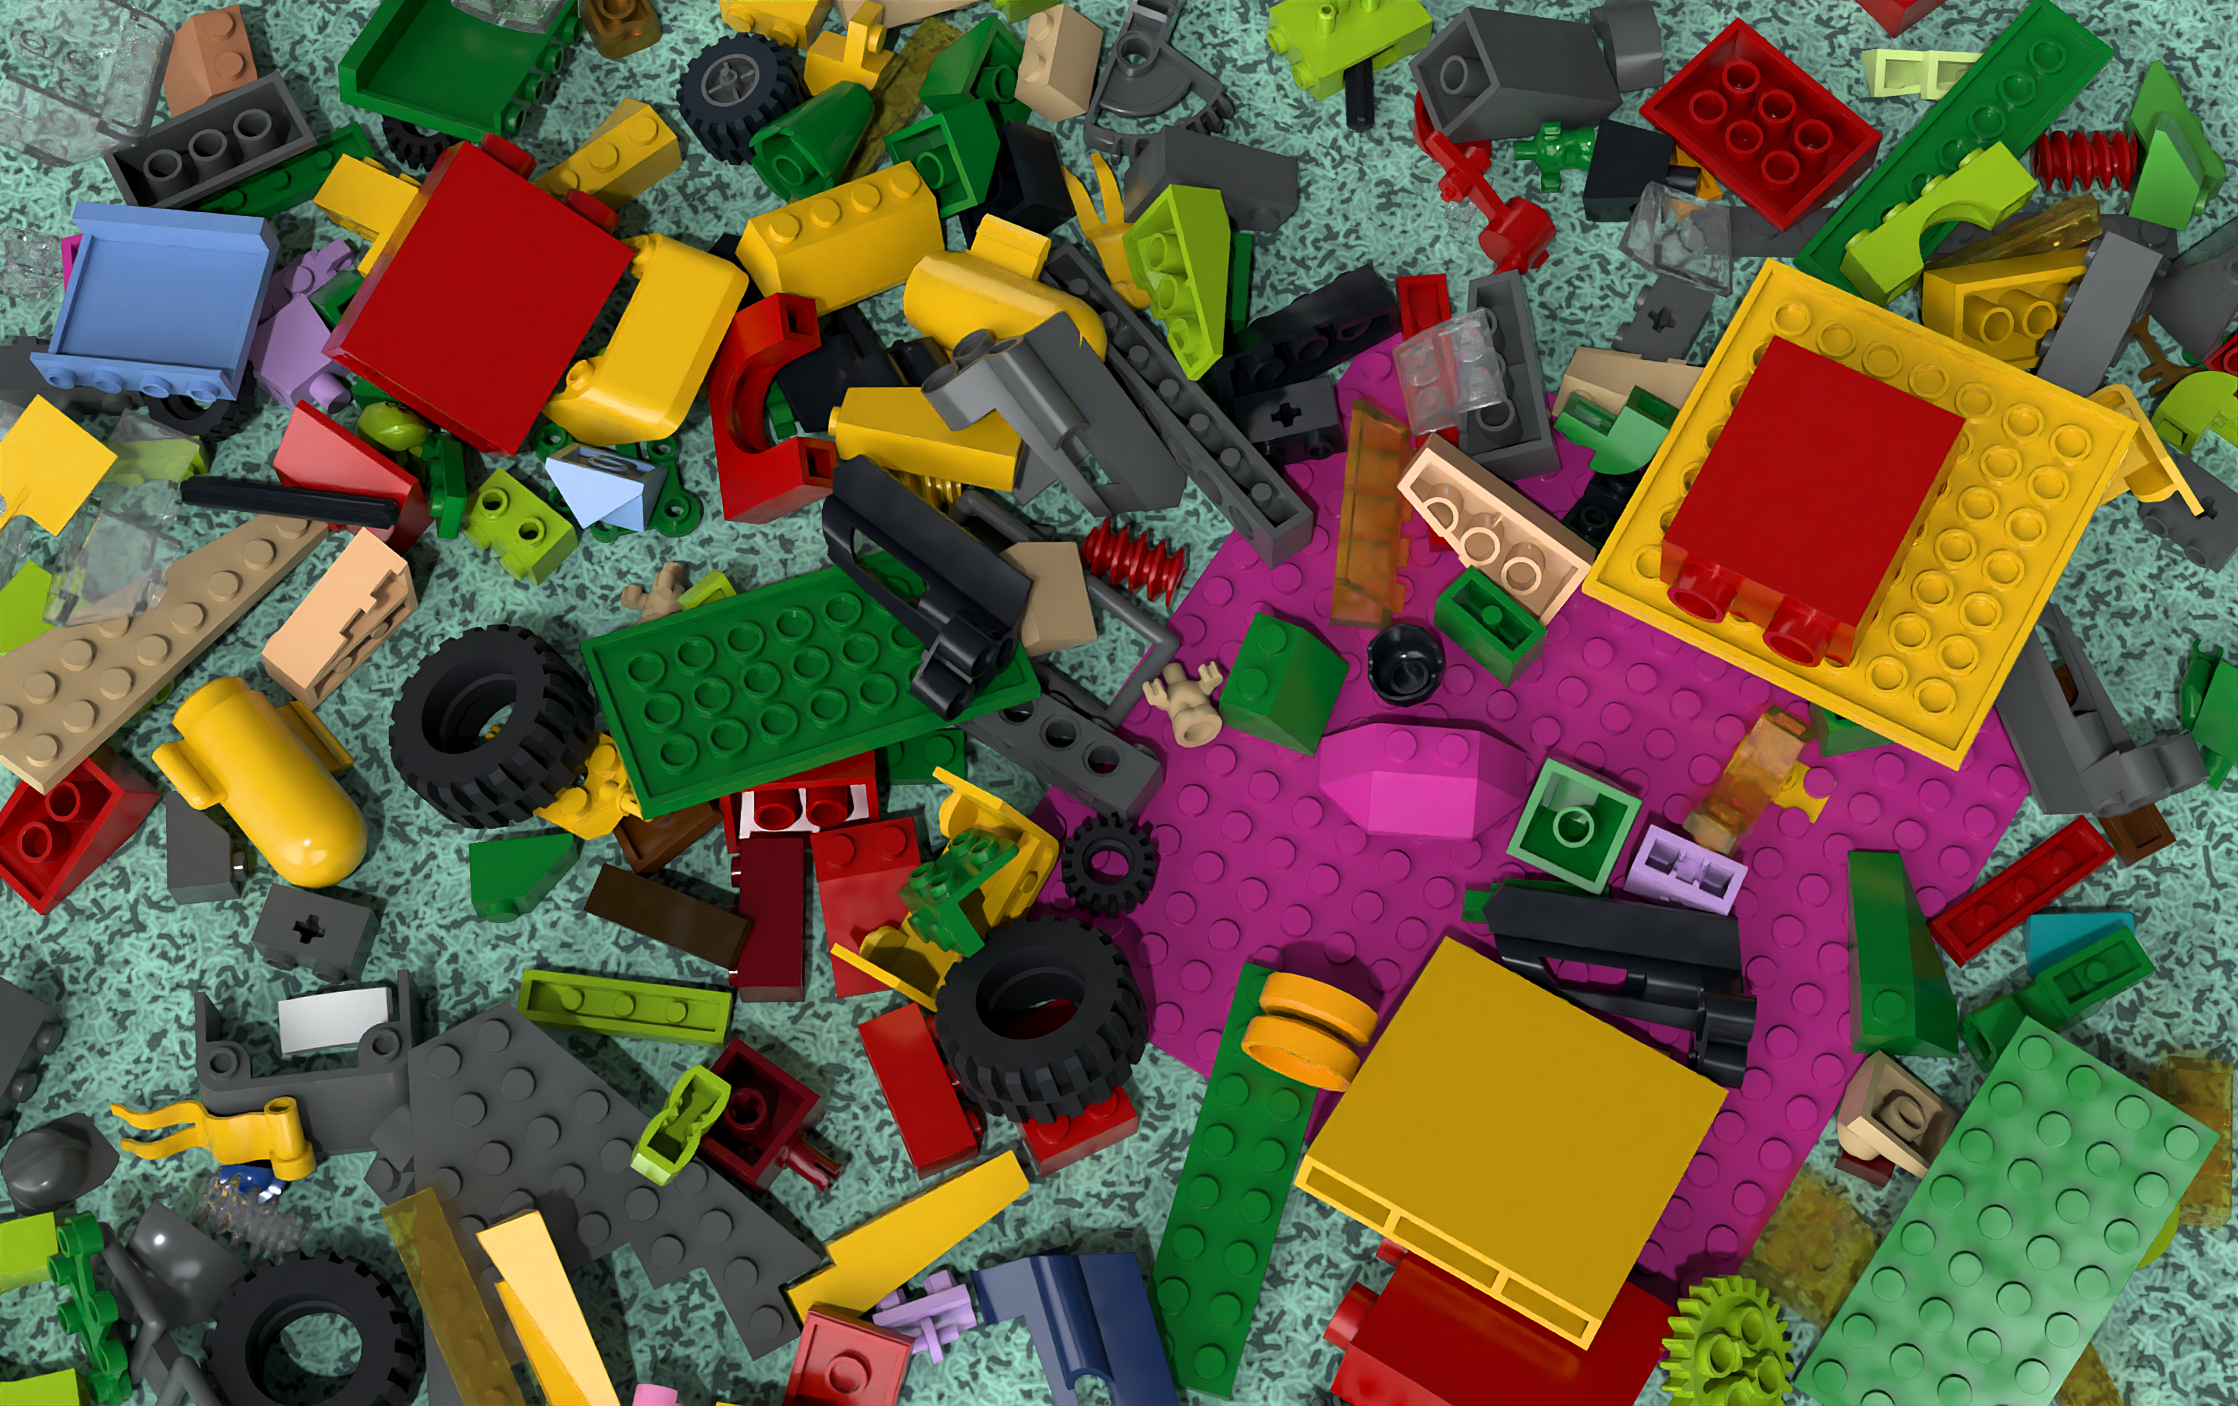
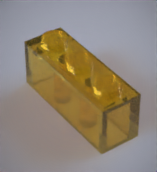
M2168 1055L2156 1072L2152 1071L2150 1073L2147 1089L2221 1134L2216 1145L2179 1201L2180 1216L2178 1226L2219 1230L2232 1218L2233 1062Z

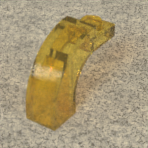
M1771 706L1760 716L1738 755L1715 788L1691 810L1682 828L1692 833L1694 841L1700 846L1713 852H1722L1732 858L1766 815L1797 768L1818 731L1778 706Z

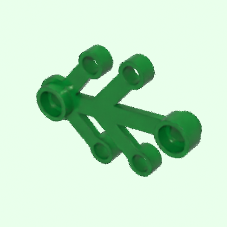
M547 423L541 426L533 436V447L536 456L544 464H546L547 457L573 443L572 435L556 423ZM557 435L561 437L560 441L554 445L544 443L548 436ZM670 435L664 439L647 441L646 448L649 460L653 464L668 467V472L645 531L656 529L663 536L680 538L695 530L699 524L701 512L695 497L680 489L675 465L678 450L675 439ZM635 443L615 445L617 454L638 459ZM660 445H667L671 448L668 453L663 455L654 453L655 448ZM557 486L554 487L548 496L550 507L565 519L574 517L575 515L569 506L559 507L556 505V502L563 496ZM678 506L684 509L682 514L677 517H670L666 514L671 507ZM595 521L589 525L592 536L601 543H610L619 536L638 532L613 525L608 531H600L597 529V526L601 521Z
M87 1210L67 1217L65 1224L57 1227V1238L62 1252L48 1256L47 1267L54 1285L57 1288L68 1285L74 1298L58 1304L56 1311L63 1332L67 1336L74 1333L78 1334L90 1361L92 1371L86 1373V1384L93 1401L96 1404L103 1402L105 1406H121L122 1400L132 1396L131 1381L127 1372L128 1361L123 1345L118 1338L106 1341L112 1323L118 1320V1309L114 1297L108 1289L98 1292L95 1290L89 1256L101 1253L104 1250V1242L94 1214Z

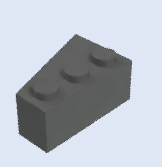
M1164 124L1124 173V223H1135L1170 184L1220 190L1225 211L1229 217L1230 229L1276 232L1297 209V170L1295 158Z

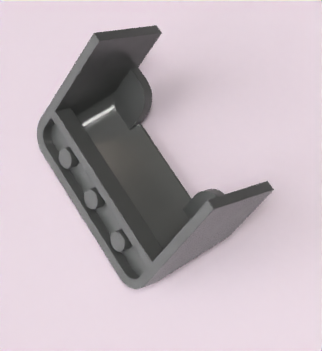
M397 970L400 1021L376 1024L362 1035L358 1045V1067L253 1078L252 1060L244 1047L236 1042L223 1040L222 1015L206 992H195L196 1072L203 1103L208 1113L217 1117H231L248 1112H264V1106L269 1101L279 1097H291L296 1100L304 1138L311 1142L315 1158L379 1151L370 1138L387 1116L404 1103L410 1101L407 1051L424 1043L422 994L409 970ZM255 1160L243 1164H265L271 1163V1160Z

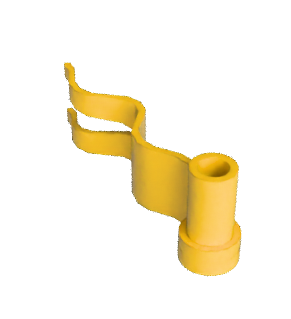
M1099 152L1090 155L1099 182L1107 223L1102 224L1082 183L1064 165H1061L1066 188L1086 240L1095 247L1109 280V286L1136 315L1137 311L1150 307L1152 299L1147 290H1139L1132 279L1122 236L1134 223H1124V206L1112 171Z
M279 1097L269 1101L264 1106V1112H248L231 1117L211 1115L201 1102L195 1100L179 1101L150 1112H137L130 1110L122 1104H110L113 1115L122 1117L132 1126L142 1130H156L182 1122L195 1123V1125L186 1127L162 1140L150 1143H140L131 1138H121L119 1140L123 1150L131 1151L140 1158L149 1160L163 1159L189 1148L202 1147L209 1149L217 1162L226 1165L243 1164L255 1160H271L274 1176L284 1181L304 1178L311 1174L317 1165L312 1144L304 1138L296 1100L291 1097Z

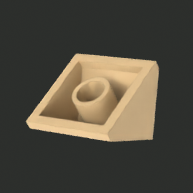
M1018 542L998 554L1034 581L1025 610L1016 630L1028 658L1099 641L1076 542Z

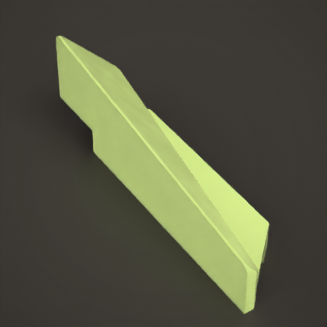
M1873 49L1862 51L1861 58L1872 98L1921 93L1920 100L1940 101L1984 53Z

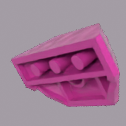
M1373 723L1321 739L1318 790L1327 798H1330L1343 813L1367 834L1472 842L1498 824L1511 812H1515L1524 805L1527 753L1479 730Z

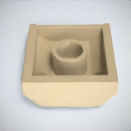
M1878 1050L1864 1061L1856 1075L1847 1085L1836 1126L1839 1142L1849 1154L1863 1160H1873L1878 1155H1882L1899 1167L1922 1179L1952 1133L1955 1121L1959 1119L1960 1114L1881 1050Z

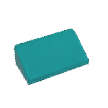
M2133 912L2030 915L2022 926L2028 976H2036L2039 972L2125 926H2128L2134 935L2135 922Z

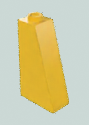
M921 387L848 388L842 407L833 406L828 425V436L836 437L835 448L837 458L850 460L859 454H865L884 468L1012 493L1026 442L995 408L969 427L960 431H951L924 397Z

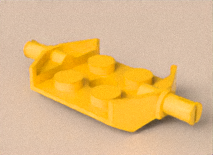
M495 724L489 729L497 734L502 729V726ZM595 729L593 740H587L586 746L589 747L587 759L584 765L578 764L574 771L576 777L588 772V777L583 785L572 789V784L568 789L563 786L554 795L557 800L548 808L543 809L540 806L532 811L533 814L587 841L610 834L622 817H628L630 813L643 820L613 739ZM487 731L485 737L486 742L491 740L495 735ZM654 818L649 819V820H646L645 822H650V821H652Z

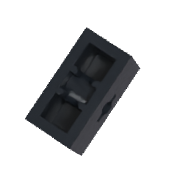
M1330 376L1233 397L1238 430L1274 470L1284 465L1311 459L1322 460L1333 454L1347 452L1338 403Z

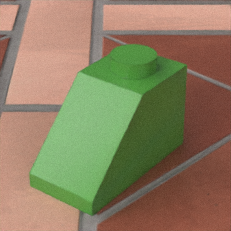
M2161 111L2128 216L2186 232L2191 215L2201 217L2210 189L2201 187L2205 168L2170 112Z

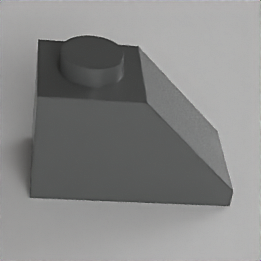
M177 791L166 792L167 890L178 905L240 899V882H246L249 878L246 852L244 850L239 851L228 832L202 811L191 807Z

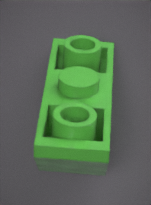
M2161 59L2151 63L2123 131L2126 139L2132 130L2135 133L2137 141L2136 168L2141 175L2161 111L2170 112L2205 168L2201 187L2210 189L2206 202L2216 199L2227 178L2224 161L2217 152H2213L2204 136L2203 126L2199 117L2195 113L2190 112L2182 98L2181 87L2176 77L2168 73Z

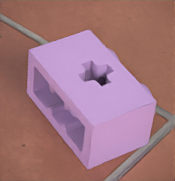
M1651 824L1630 869L1623 890L1659 906L1727 916L1749 867Z

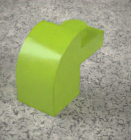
M2202 371L2185 377L2176 384L2157 407L2150 422L2163 440L2186 456L2190 454L2209 429L2238 448V398L2235 397L2238 392V377L2220 371Z

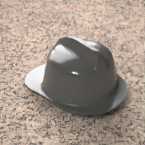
M75 1112L57 1118L38 1129H31L20 1134L10 1143L0 1162V1170L15 1212L24 1216H34L54 1212L98 1188L111 1177L119 1163L120 1154L85 1113Z

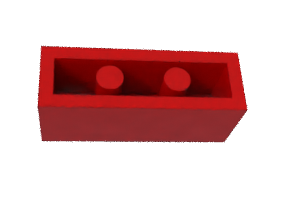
M914 1002L857 1025L861 1044L919 1181L979 1157L976 1140L984 1138L973 1109L962 1110L956 1093L963 1091L959 1081H957L950 1063L943 1064L936 1046L941 1044L932 1014L923 1017L917 1002Z

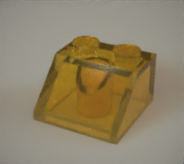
M1799 1173L1744 1259L1736 1275L1741 1276V1278L1755 1279L1756 1287H1767L1769 1289L1768 1296L1825 1333L1881 1245V1242L1846 1201L1802 1173Z

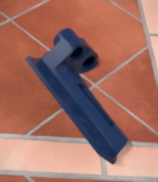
M1066 1244L970 1273L985 1326L1024 1315L1056 1406H1080L1075 1390V1381L1083 1375L1097 1376L1105 1381L1112 1406H1180L1135 1252L1071 1255L1069 1245Z

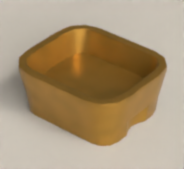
M579 0L580 17L583 19V23L596 50L604 58L611 60L623 58L656 44L663 35L662 24L650 0Z

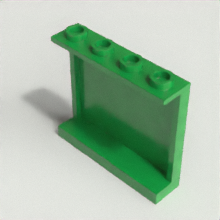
M383 0L338 64L340 102L478 144L485 133H492L509 140L513 133L518 134L522 129L526 112L531 104H537L540 101L545 83L550 75L559 72L564 54L570 44L576 45L580 39L583 19L578 17V0H567L559 13L515 0Z

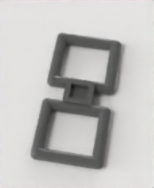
M973 488L965 490L946 514V516L962 527L974 512L1014 543L1047 542ZM1087 575L1085 576L1090 601L1094 600L1154 644L1153 650L1107 710H1104L1042 664L1050 653L1028 659L1043 690L1047 693L1054 692L1062 696L1073 706L1074 712L1089 721L1093 717L1107 723L1116 732L1145 694L1142 689L1144 682H1154V679L1158 677L1178 651L1180 640L1176 635L1097 577Z
M98 1222L103 1237L104 1250L101 1253L89 1256L93 1279H95L104 1258L144 1322L133 1349L116 1321L112 1323L106 1339L108 1341L118 1338L123 1345L127 1356V1372L131 1383H139L145 1378L157 1397L154 1406H179L185 1391L188 1392L196 1406H223L194 1358L190 1355H182L166 1329L168 1324L166 1313L112 1227L106 1222Z

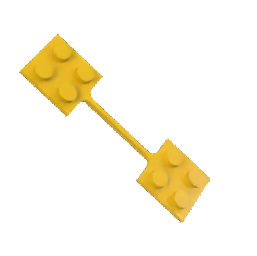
M39 394L36 395L0 442V494L6 501V511L0 517V535L14 517L27 515L55 537H58L119 458L116 453Z

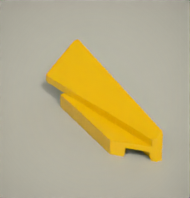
M1012 1149L981 1165L976 1163L821 1243L831 1264L783 1288L802 1324L804 1325L808 1309L812 1304L858 1318L1027 1192L1029 1183Z
M524 1209L475 1233L479 1242L503 1276L502 1279L494 1282V1285L549 1406H621L540 1212L533 1209Z

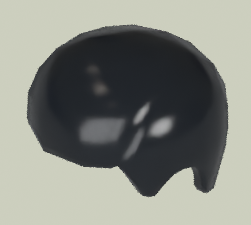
M1403 622L1385 627L1370 641L1366 650L1368 655L1367 677L1372 689L1387 704L1407 708L1428 701L1442 684L1444 676L1443 656L1436 640L1423 627Z

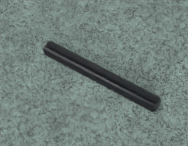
M198 476L182 481L179 488L182 491L181 500L191 506L385 530L390 529L392 525H396L400 517L397 513V503L389 499Z

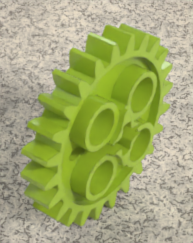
M1737 1275L1704 1277L1702 1285L1689 1286L1690 1299L1679 1298L1677 1300L1682 1316L1669 1317L1667 1320L1674 1330L1673 1338H1662V1344L1670 1350V1358L1660 1361V1367L1670 1371V1378L1661 1385V1390L1672 1391L1674 1397L1668 1406H1786L1781 1399L1782 1393L1793 1392V1387L1785 1381V1373L1793 1371L1795 1364L1786 1361L1785 1353L1794 1344L1793 1341H1784L1782 1338V1334L1789 1323L1788 1320L1775 1319L1780 1303L1767 1301L1769 1289L1767 1287H1756L1755 1279L1741 1278V1276Z

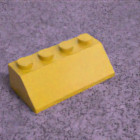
M908 160L749 219L735 254L765 298L779 292L815 299L817 317L905 284L913 268L926 255L937 250L945 251L936 198L911 161Z
M2090 246L1923 271V323L1925 327L2021 370L2038 368L2044 358L2038 356L2044 338L2050 329L2058 331L2066 315L2065 312L2060 311V308L2069 288L2073 283L2080 286L2089 269L2083 265V261Z

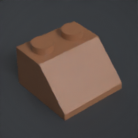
M239 4L191 16L156 53L172 118L262 78L251 35Z

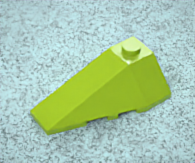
M1170 184L1122 236L1134 283L1139 290H1147L1152 303L1149 310L1154 319L1165 322L1168 328L1167 342L1188 380L1198 381L1223 355L1231 230L1229 217L1225 211L1220 190Z

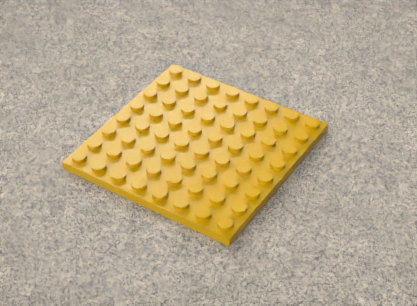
M1768 257L1583 581L1582 593L1953 770L1959 771L2132 444L2141 423ZM1774 335L1966 419L1956 464L1849 667L1825 656L1817 667H1804L1785 660L1769 649L1764 643L1762 636L1766 629L1730 612L1727 613L1721 623H1709L1694 618L1671 602L1667 595L1670 585L1660 581L1662 539Z

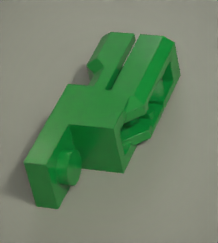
M2125 926L2039 972L2032 982L2009 994L2001 995L1969 1012L1959 1026L1958 1034L1982 1072L1987 1074L1994 1067L2026 1015L2059 1035L2097 1014L2107 1000L2150 978L2155 973L2156 968L2128 926Z

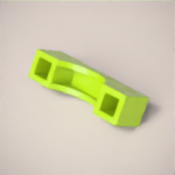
M2001 141L1986 151L1981 147L1975 149L1958 165L1960 170L1948 178L1944 174L1937 176L1923 188L1920 193L1922 197L1911 205L1906 201L1899 203L1883 218L1884 224L1872 233L1868 228L1863 229L1849 240L1845 245L1847 253L1839 269L1866 301L1885 308L1916 285L1924 268L1919 239L1932 226L1947 221H1966L1992 231L2028 205L2038 183Z

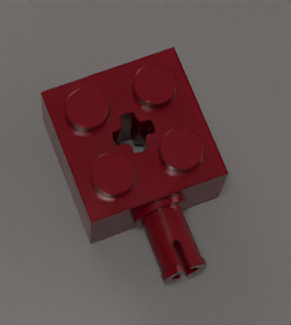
M735 1037L709 1070L731 1085L729 1100L710 1130L700 1138L695 1152L760 1199L779 1174L788 1167L816 1186L820 1192L826 1194L833 1187V1184L830 1183L831 1178L837 1182L844 1170V1165L839 1162L837 1163L807 1142L809 1135L825 1116L821 1097ZM757 1113L758 1119L754 1122L747 1121L744 1124H740L738 1118L742 1114L750 1118Z

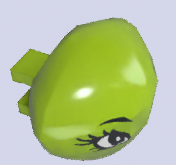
M375 402L367 406L360 413L353 434L404 470V467H406L410 474L416 477L419 482L425 480L427 465L421 459L424 441L432 434L430 425L421 416L398 403Z

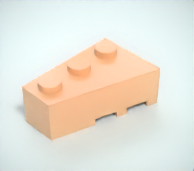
M362 527L281 629L275 632L267 641L261 655L268 676L313 711L419 608L408 562L366 528Z

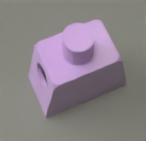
M303 293L256 329L248 360H251L253 363L254 378H257V386L293 411L297 403L303 399L310 405L317 401L329 414H336L344 409L351 399V393L340 383L351 371L321 353L331 333Z

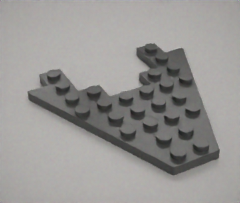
M506 1001L407 1051L429 1406H527L508 1368L528 1357L494 1285V1282L502 1279L503 1276L475 1234L524 1209H533L540 1212L566 1276L630 1242L654 1290L703 1265L753 1361L801 1336V1332L777 1287L822 1263L819 1256L695 1155H693L678 1177L664 1187H660L630 1167L634 1146L647 1125L651 1122V1119Z

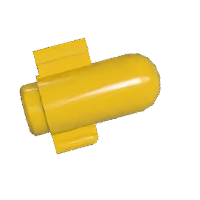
M987 213L976 230L977 234L971 250L966 249L965 252L937 250L928 254L913 268L906 281L903 293V309L909 325L921 332L923 337L932 336L948 364L953 362L950 355L956 344L976 330L987 329L994 340L1007 339L1026 333L1060 311H1065L1080 331V347L1084 337L1103 364L1105 362L1107 336L1103 319L1080 298L1037 281L1045 260L1047 261L1048 251L1051 246V239Z
M234 676L214 679L200 686L182 702L173 716L172 723L184 739L175 743L167 742L162 744L153 752L152 759L191 807L197 810H204L220 803L280 877L298 887L317 889L339 884L360 865L367 852L369 826L359 807L333 777V775H339L356 761L314 711L308 709L299 700L289 702L287 705L276 709L263 692L252 690L243 678Z

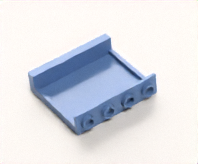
M77 201L72 219L83 233L49 349L47 353L31 352L29 358L43 375L44 379L49 384L64 389H71L75 385L92 386L107 393H120L123 389L142 391L156 398H166L169 394L190 396L195 400L206 403L215 402L217 399L236 401L280 245L266 219L261 217Z

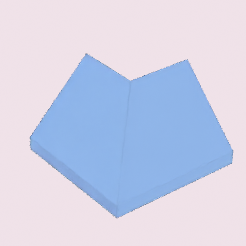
M575 442L547 457L545 464L547 472L583 529L595 521H601L642 533L645 532L668 472V467Z

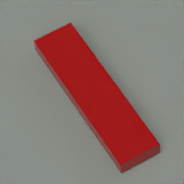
M2081 815L1934 919L1928 925L1930 934L1961 969L2024 924L2030 915L2038 914L2110 862L2117 853L2084 815Z

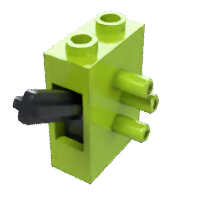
M1285 0L1270 8L1266 38L1273 52L1277 56L1284 54L1291 64V74L1299 89L1302 91L1308 89L1317 102L1345 89L1346 125L1348 129L1355 130L1356 133H1364V130L1372 129L1375 124L1373 74L1426 47L1431 41L1433 19L1419 0Z

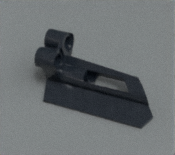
M859 454L833 469V494L826 497L822 508V530L828 545L827 556L927 647L920 656L923 662L910 684L909 691L906 692L945 722H951L969 707L993 680L995 675L1002 674L1011 663L1017 647L1016 630L1025 610L1034 581L868 456ZM855 530H859L925 580V592L920 597H906L864 566L855 554Z
M1503 883L1482 907V913L1494 933L1497 949L1508 970L1520 974L1524 979L1553 995L1564 998L1570 1004L1690 1031L1687 1068L1697 1074L1708 1077L1721 1087L1741 1089L1746 1070L1748 1043L1751 1042L1755 1026L1757 996L1744 994L1738 917ZM1540 957L1626 969L1627 978L1623 986L1617 990L1559 982L1550 977Z

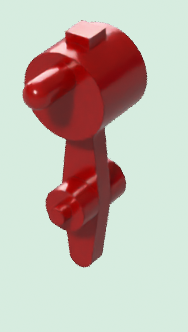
M1434 130L1425 140V144L1446 171V174L1438 182V187L1442 192L1440 197L1448 203L1451 200L1460 203L1467 196L1486 215L1489 223L1479 234L1478 241L1486 256L1498 264L1491 275L1518 269L1519 274L1523 275L1529 269L1540 268L1550 256L1545 249L1556 237L1555 226L1544 209L1533 202L1519 197H1511L1504 204L1483 177L1491 167V161L1488 158L1489 151L1482 146L1479 148L1469 146L1462 153L1442 132Z

